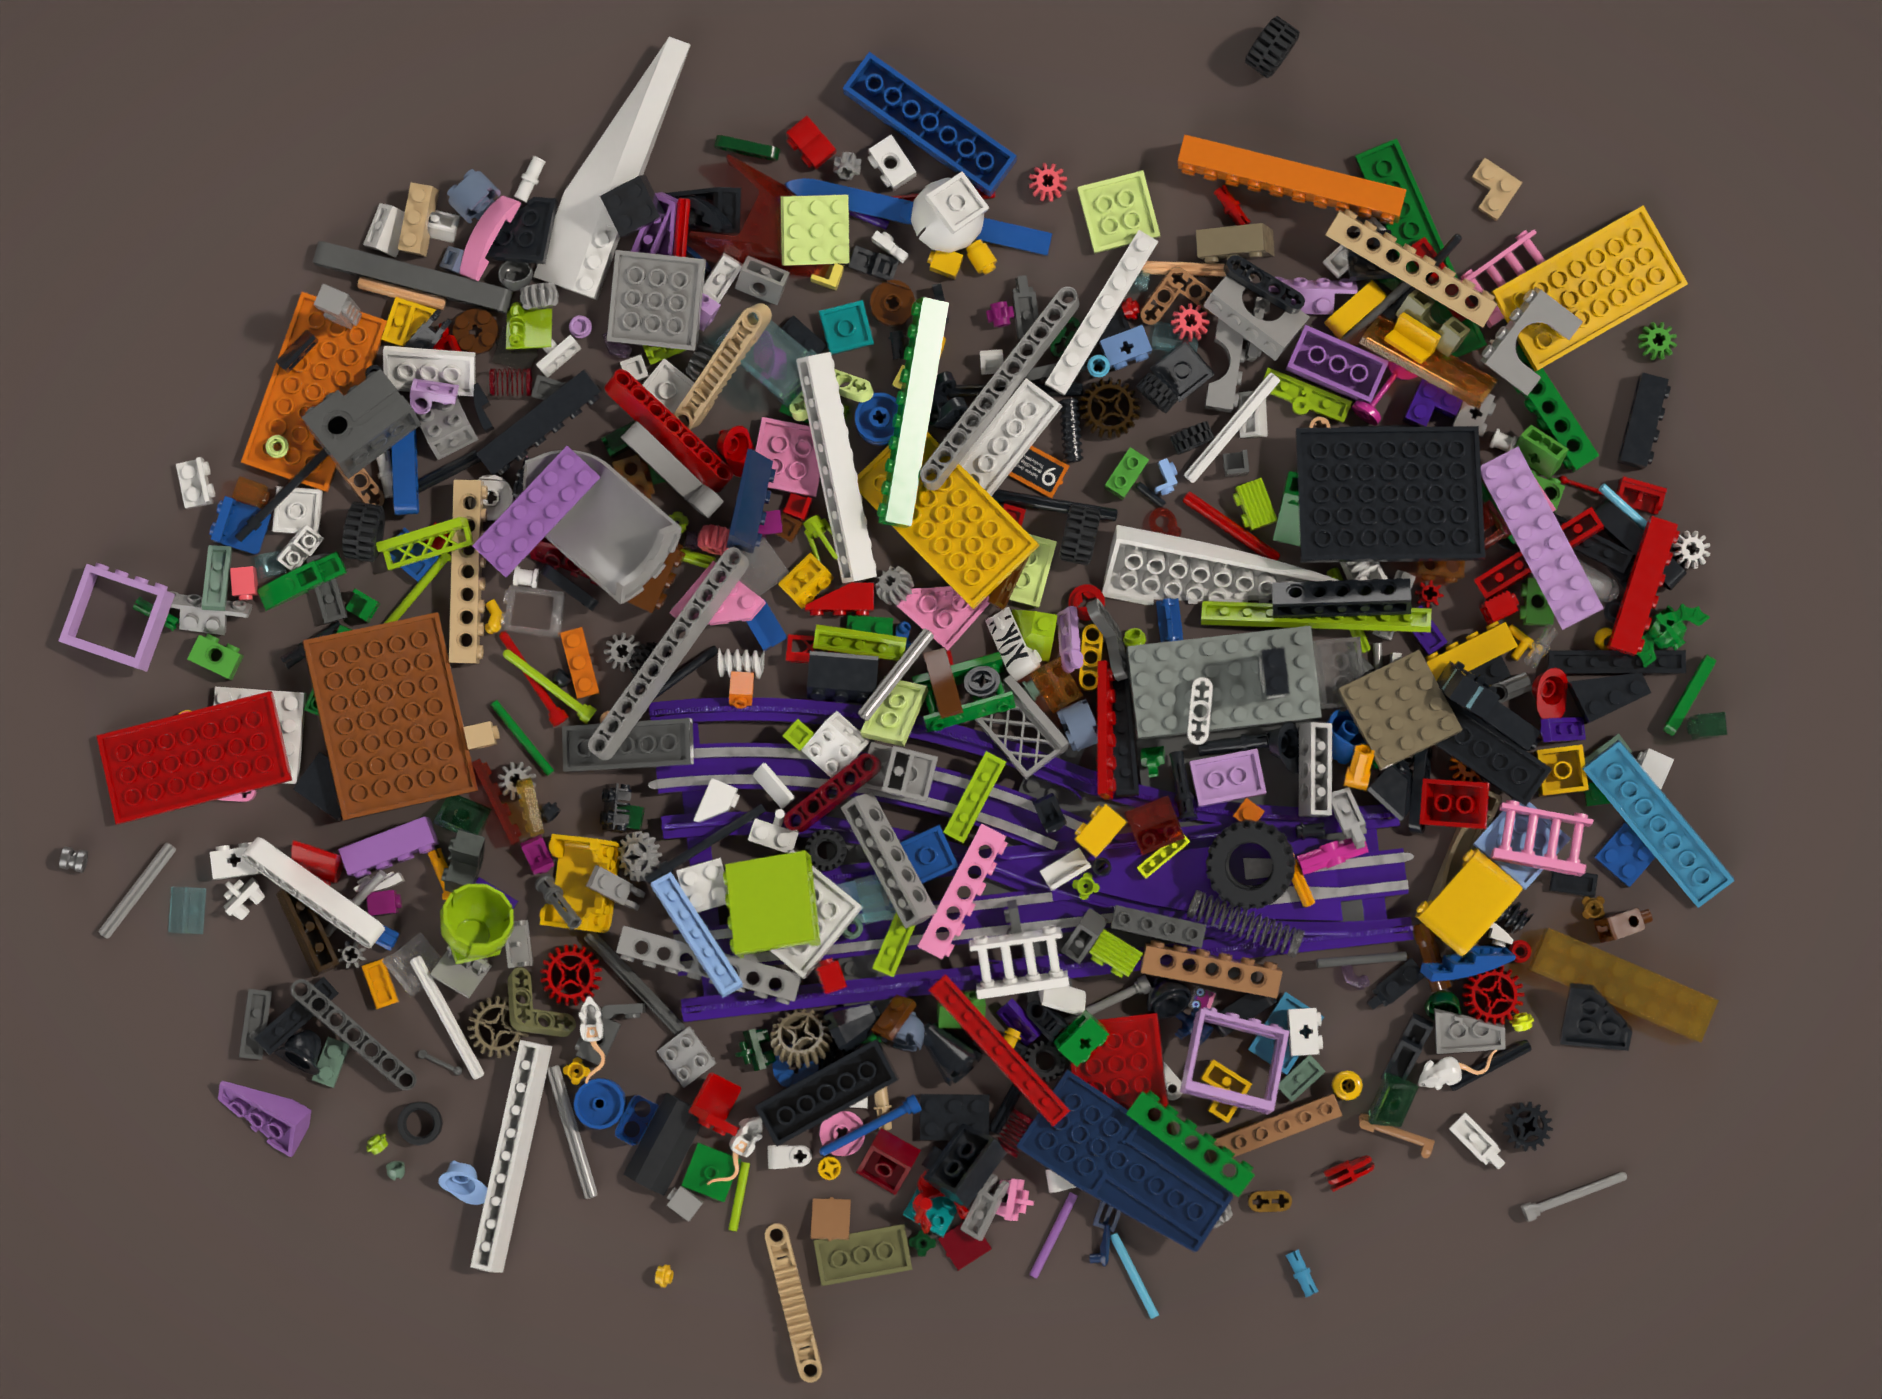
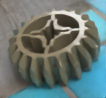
M496 996L494 1004L490 997L487 998L488 1006L480 1002L479 1007L482 1010H472L477 1015V1018L469 1017L468 1019L471 1022H475V1026L467 1027L468 1030H475V1034H471L469 1038L474 1039L477 1037L478 1039L473 1046L478 1047L482 1044L483 1047L480 1049L482 1054L487 1049H490L489 1057H493L495 1051H497L498 1058H502V1051H505L506 1056L509 1057L511 1056L510 1048L518 1052L516 1043H520V1040H522L520 1039L521 1036L529 1037V1033L517 1031L507 1024L506 1013L507 1010L509 1011V997H505L503 1003H501L500 996ZM500 1008V1012L495 1020L483 1019L484 1015L491 1009ZM501 1020L503 1022L502 1025L505 1026L504 1028L510 1029V1031L502 1030L497 1034L495 1032L496 1029H493V1026L488 1025V1023L496 1024ZM481 1026L491 1031V1043H488L482 1036ZM503 1034L515 1035L513 1040L507 1045L497 1046Z
M803 1008L801 1012L794 1009L791 1015L785 1012V1019L778 1017V1024H773V1032L770 1033L774 1054L779 1056L781 1062L787 1061L789 1067L796 1063L798 1068L801 1067V1064L805 1063V1066L809 1068V1062L813 1061V1063L817 1064L818 1057L825 1058V1052L830 1051L829 1044H832V1037L828 1028L829 1023L823 1020L821 1013L816 1015L813 1009L807 1013L806 1009ZM811 1027L820 1034L819 1038L814 1037V1034L811 1033ZM784 1038H787L792 1043V1048L784 1044Z

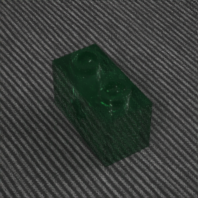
M1725 712L1697 714L1690 717V721H1687L1688 735H1691L1692 740L1719 738L1727 735Z

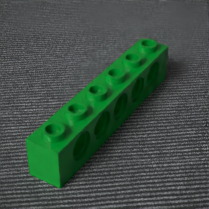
M1516 346V353L1520 361L1534 371L1521 346ZM1541 368L1535 372L1541 377L1537 382V385L1540 387V394L1535 395L1530 392L1527 396L1514 387L1518 394L1522 393L1526 399L1524 401L1526 408L1530 413H1535L1538 418L1536 422L1543 432L1546 431L1551 438L1566 448L1568 441H1574L1577 444V451L1571 452L1568 450L1562 462L1567 470L1571 469L1574 473L1596 459L1599 454L1544 369ZM1542 404H1551L1553 408L1552 413H1545L1542 410ZM1555 422L1564 424L1565 431L1563 433L1555 430Z
M1150 1090L1148 1093L1142 1091L1126 1114L1239 1197L1255 1176V1173L1252 1172L1254 1167L1244 1160L1241 1163L1233 1158L1234 1152L1225 1146L1222 1149L1214 1144L1216 1139L1207 1132L1203 1135L1196 1130L1198 1126L1188 1118L1185 1121L1177 1116L1179 1112L1169 1104L1166 1107L1158 1102L1160 1098ZM1151 1108L1160 1110L1161 1118L1158 1121H1152L1149 1118L1148 1112ZM1169 1122L1179 1124L1180 1131L1178 1134L1171 1135L1168 1133L1167 1125ZM1188 1136L1197 1137L1199 1144L1196 1148L1190 1149L1186 1146L1185 1141ZM1209 1149L1214 1150L1217 1153V1160L1212 1163L1207 1162L1204 1158L1205 1151ZM1228 1163L1236 1167L1235 1175L1230 1177L1223 1173V1166Z

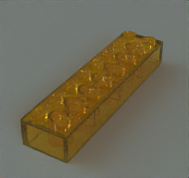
M1551 928L1544 929L1528 967V971L1568 988L1570 983L1594 985L1613 1007L1698 1043L1702 1042L1719 1001Z

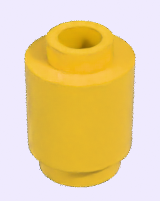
M981 239L966 248L967 256L978 273L983 272L986 275L996 268L994 265L997 263L995 256Z

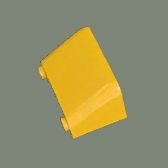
M552 834L549 842V851L553 857L558 858L555 884L562 888L563 897L582 920L581 925L576 930L608 932L612 923L614 901L586 887L595 865L618 876L620 860L617 857L621 855V852L617 849L620 845L617 842L602 839ZM546 903L541 908L539 914L540 925L570 929L553 905Z
M1478 848L1470 849L1463 856V868L1433 901L1430 900L1428 903L1423 901L1416 909L1418 913L1415 917L1460 956L1465 955L1523 889L1520 884Z

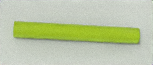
M741 1162L728 1228L731 1231L738 1230L750 1163Z

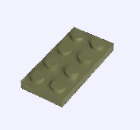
M904 1224L849 1233V1240H813L821 1286L912 1270Z

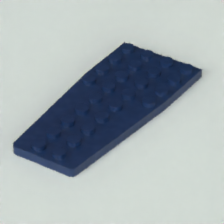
M1067 1070L1053 1092L1070 1112L1053 1127L1039 1112L1016 1147L1075 1187L1192 1252L1199 1251L1232 1201V1192L1126 1114L1128 1112L1126 1108Z

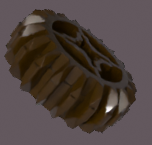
M1112 377L1108 378L1107 385H1105L1103 379H1099L1100 387L1094 382L1091 383L1094 391L1085 389L1084 392L1089 398L1081 397L1080 401L1086 403V405L1079 406V410L1086 411V413L1080 415V418L1089 419L1084 423V426L1089 427L1092 424L1093 427L1090 431L1092 434L1097 429L1100 430L1099 438H1102L1104 432H1108L1107 439H1111L1112 432H1115L1116 437L1120 438L1119 430L1128 434L1129 430L1126 425L1134 428L1135 424L1131 419H1139V415L1133 413L1141 410L1140 406L1133 405L1139 402V397L1131 398L1136 391L1133 389L1127 392L1128 383L1123 388L1120 387L1121 379L1117 380L1116 385L1112 384ZM1104 391L1117 392L1111 399L1098 396L1099 393ZM1122 397L1125 398L1128 404V416H1125L1118 407ZM1116 400L1113 409L1115 412L1107 413L1104 416L1106 410L1105 404H1113V402ZM1092 401H1095L1102 411L1097 420L1091 411ZM1108 418L1122 421L1115 426L1103 425V422Z

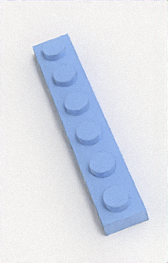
M670 872L651 882V887L722 998L743 987L739 976L673 874Z

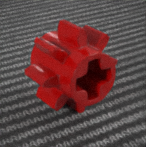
M1432 580L1429 581L1427 586L1421 582L1419 585L1422 590L1414 592V594L1420 597L1417 604L1423 602L1425 607L1429 608L1430 603H1433L1437 607L1439 603L1436 599L1444 597L1438 591L1441 585L1434 586ZM1428 589H1431V593L1434 594L1430 600L1427 599V595H1424V592Z

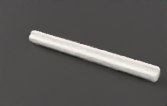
M1269 373L1184 473V476L1190 482H1196L1277 386L1280 379L1276 375Z
M420 955L410 960V964L472 1078L476 1080L482 1077L484 1071L433 977L430 976V972Z

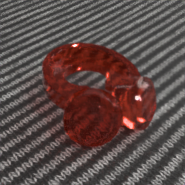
M1161 507L1151 513L1149 526L1152 532L1176 537L1181 536L1182 530L1177 527L1175 515L1169 509ZM1160 516H1165L1169 520L1167 525L1169 531L1167 533L1163 532L1162 527L1156 524V519Z

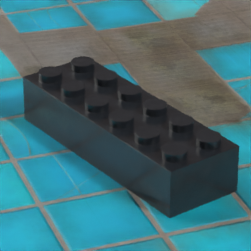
M877 1038L758 1103L754 1107L776 1147L891 1085L900 1078Z

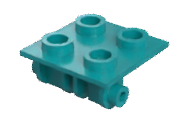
M918 1187L903 1213L904 1216L913 1221L916 1212L912 1203L915 1197L920 1194ZM939 1196L930 1199L932 1207L927 1210L926 1216L932 1224L930 1230L944 1237L957 1209L952 1200L946 1196Z

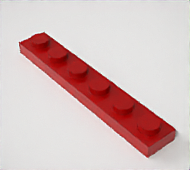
M1107 660L1097 661L1098 795L1107 800L1113 799V792L1116 791V781L1113 778V769H1116V759L1113 756V747L1116 746V737L1113 733V725L1116 724V715L1113 711L1116 693L1113 689V681L1116 679L1113 675L1111 664Z

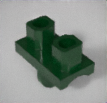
M754 1028L743 1032L745 1041L739 1043L741 1052L735 1053L736 1058L743 1056L745 1065L752 1063L754 1071L765 1069L767 1065L776 1061L772 1050L761 1051L760 1043L769 1041L767 1029L755 1030Z

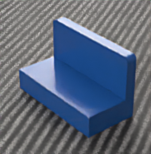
M767 602L751 621H746L764 651L787 639L785 632Z

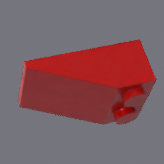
M1423 778L1420 824L1486 829L1490 783Z
M293 840L292 860L316 877H319L327 885L331 886L332 882L338 883L344 867L341 855Z

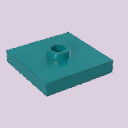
M863 300L819 311L831 355L874 345Z

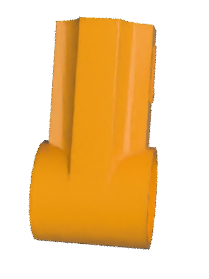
M1365 744L1355 746L1351 764L1346 770L1343 786L1367 790L1375 750H1371Z

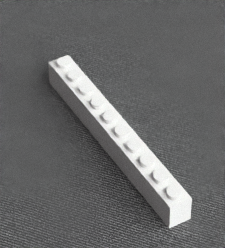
M831 352L796 359L834 546L838 556L837 560L842 583L876 577V563L873 560L872 543L867 531V519L864 515L862 496L859 492L858 475L854 468L853 451L850 448L849 432L843 414L844 407L840 400L839 384L834 371V360L832 359Z
M520 1040L470 1266L472 1268L488 1272H503L552 1046Z

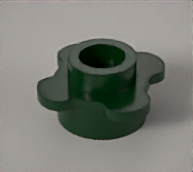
M921 1229L916 1237L909 1239V1245L917 1250L918 1256L924 1257L930 1248L936 1247V1240L931 1239L928 1233L924 1234L923 1229Z

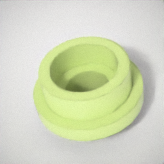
M274 435L266 442V451L273 458H281L289 450L288 441L283 436ZM276 443H280L282 445L279 451L274 450V445Z

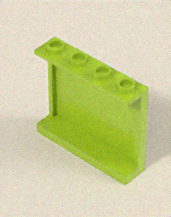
M799 851L725 864L726 872H723V880L728 887V894L725 895L727 907L730 908L728 926L732 930L733 939H730V947L735 955L739 958H744V954L803 944L811 946L821 945L812 860L809 853Z

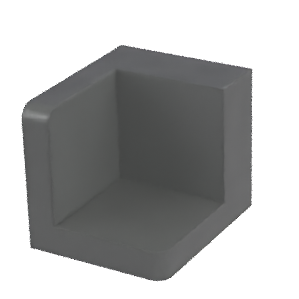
M1247 450L1223 454L1225 477L1248 475Z

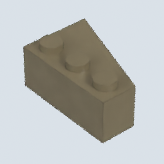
M1263 223L1196 230L1197 257L1205 260V263H1217L1221 259L1228 260L1233 255L1251 259L1275 257L1273 230Z

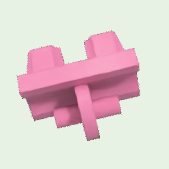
M1011 1178V1180H1005L1009 1183V1188L1006 1192L1008 1194L1007 1203L1001 1202L996 1214L1004 1217V1220L1018 1221L1019 1213L1026 1214L1027 1205L1034 1206V1201L1028 1200L1029 1191L1023 1190L1025 1180Z

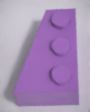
M663 192L655 193L666 216L639 230L631 252L673 256L678 199Z

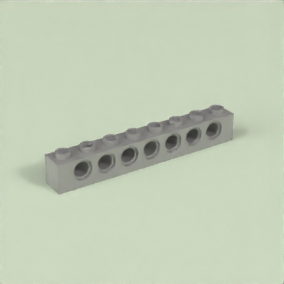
M623 926L616 953L621 954L620 959L633 962L634 958L643 960L642 965L656 968V965L659 964L666 966L664 971L678 974L679 970L688 972L687 977L697 980H700L701 976L710 978L703 970L701 963L688 943ZM640 941H645L648 944V951L645 954H639L636 951V945ZM662 947H667L671 952L670 958L665 961L661 960L658 956V951ZM685 953H689L693 957V962L688 967L683 966L680 962L681 956ZM724 953L730 964L737 968V975L743 983V987L737 991L745 993L747 988L754 990L755 996L767 999L769 994L776 996V1001L789 1005L790 1000L795 1002L802 978L798 973ZM752 971L757 972L760 976V980L756 985H751L747 981V975ZM777 977L782 981L780 990L773 991L770 989L769 982L772 978Z

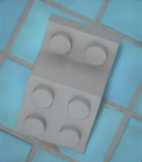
M871 742L868 754L880 760L881 770L862 787L927 802L938 757L896 746L890 747ZM872 759L866 761V771L873 767Z

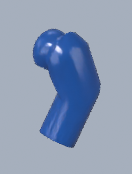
M902 621L895 628V636L907 638L906 651L912 644L909 641L911 626L908 622Z

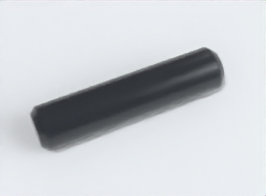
M1139 482L1136 485L1137 490L1160 508H1163L1166 504V501L1143 483Z

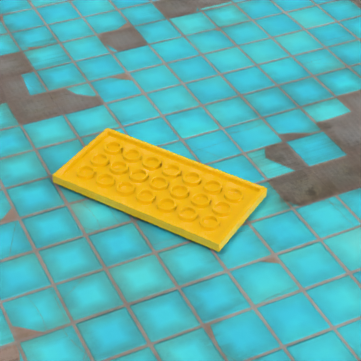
M1643 205L1490 293L1495 296L1494 301L1497 302V306L1507 323L1511 320L1509 319L1511 313L1523 304V298L1526 293L1535 287L1544 291L1583 321L1570 340L1562 337L1545 323H1532L1522 329L1517 337V341L1536 372L1686 286L1688 283Z
M928 432L921 469L940 445ZM889 445L858 474L859 492L876 510H878V506L882 503L883 499L881 487L883 481H886L887 476L885 464L887 459L890 458L891 449H889ZM944 456L941 458L940 462L946 463L951 459V457ZM960 464L956 466L943 485L937 490L926 489L920 477L911 527L901 528L892 526L973 609L1040 546ZM930 474L927 476L926 480L932 481L937 477V475Z

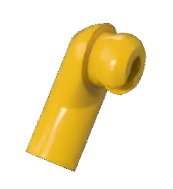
M495 599L485 604L490 613L489 621L485 624V630L489 634L498 632L504 621V614Z

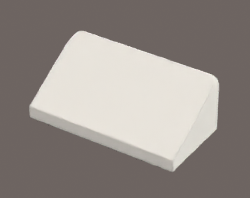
M437 210L431 212L427 226L430 238L453 243L460 216Z
M1254 391L1238 393L1239 408ZM1266 399L1240 428V438L1267 437Z
M763 763L754 772L753 777L781 809L794 800V795L766 763Z
M1066 986L1038 991L1043 1006L1077 1016L1085 1010L1086 992Z

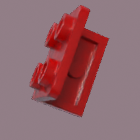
M711 1072L704 1081L689 1113L699 1118L697 1121L699 1124L707 1128L713 1125L712 1130L725 1136L726 1132L735 1136L739 1128L725 1120L741 1092V1087Z

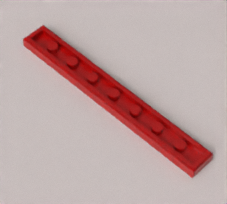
M946 974L928 989L1052 1127L1070 1112L1064 1103Z

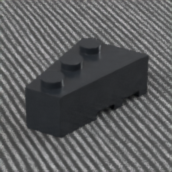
M1642 672L1568 682V689L1585 724L1593 722L1651 693Z

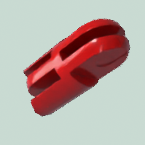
M1368 1155L1361 1156L1350 1162L1348 1160L1323 1171L1325 1176H1329L1327 1178L1330 1185L1333 1184L1331 1186L1332 1192L1358 1181L1357 1178L1373 1171L1375 1164L1371 1162L1372 1158Z

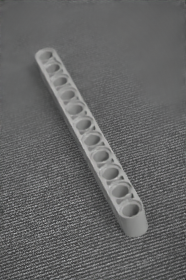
M1063 287L1057 292L922 467L920 477L926 489L937 490L943 485L1077 311L1079 299L1074 288ZM1067 297L1074 298L1070 303L1063 302ZM1052 315L1060 316V318L1055 321L1049 319ZM1038 333H1046L1044 338H1036ZM1025 350L1033 351L1029 356L1022 355ZM1013 367L1019 368V371L1015 374L1009 373V370ZM999 385L1006 386L1003 391H995V388ZM984 403L992 404L989 409L981 408ZM970 421H978V424L974 427L967 426ZM958 438L965 439L960 445L954 444V441ZM944 456L951 457V459L946 463L940 462L941 458ZM930 474L937 475V477L932 481L926 480L927 476Z
M728 548L722 554L590 738L588 748L599 759L608 760L613 757L747 570L749 560L738 548ZM739 557L738 562L735 563V564H732L733 560H734L735 558ZM726 576L725 580L719 583L720 578ZM712 594V598L706 601L707 596ZM696 613H699L698 617L695 620H692L693 616ZM686 631L684 637L679 639L680 634ZM672 650L671 655H670L669 657L665 658V657H666V653H667L668 651ZM659 669L658 673L652 676L653 671ZM645 687V691L639 695V691ZM632 706L631 711L625 714L626 709ZM618 725V729L612 732L613 727ZM605 743L604 748L601 751H598L599 747Z

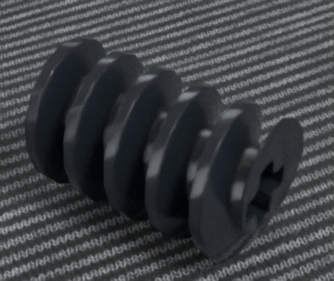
M1520 902L1514 905L1511 903L1497 920L1500 922L1505 919V928L1513 925L1512 934L1520 931L1534 915L1526 916L1528 913L1527 908L1519 910Z

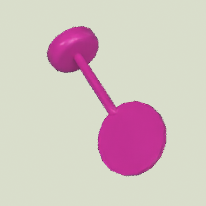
M1391 346L1386 354V360L1389 361L1387 367L1392 375L1370 404L1361 400L1356 401L1352 405L1354 413L1365 422L1374 426L1378 425L1381 415L1374 408L1396 378L1411 380L1419 376L1424 370L1426 360L1419 364Z

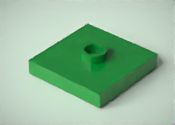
M698 1142L681 1186L725 1202L733 1179L730 1181H717L709 1185L707 1183L712 1179L730 1177L734 1174L735 1167L732 1155Z

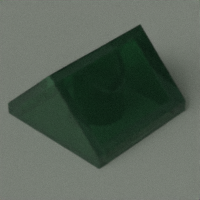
M459 795L447 797L433 824L458 833V830L482 836L492 809Z
M1386 1072L1368 1112V1123L1372 1125L1402 1127L1419 1086Z

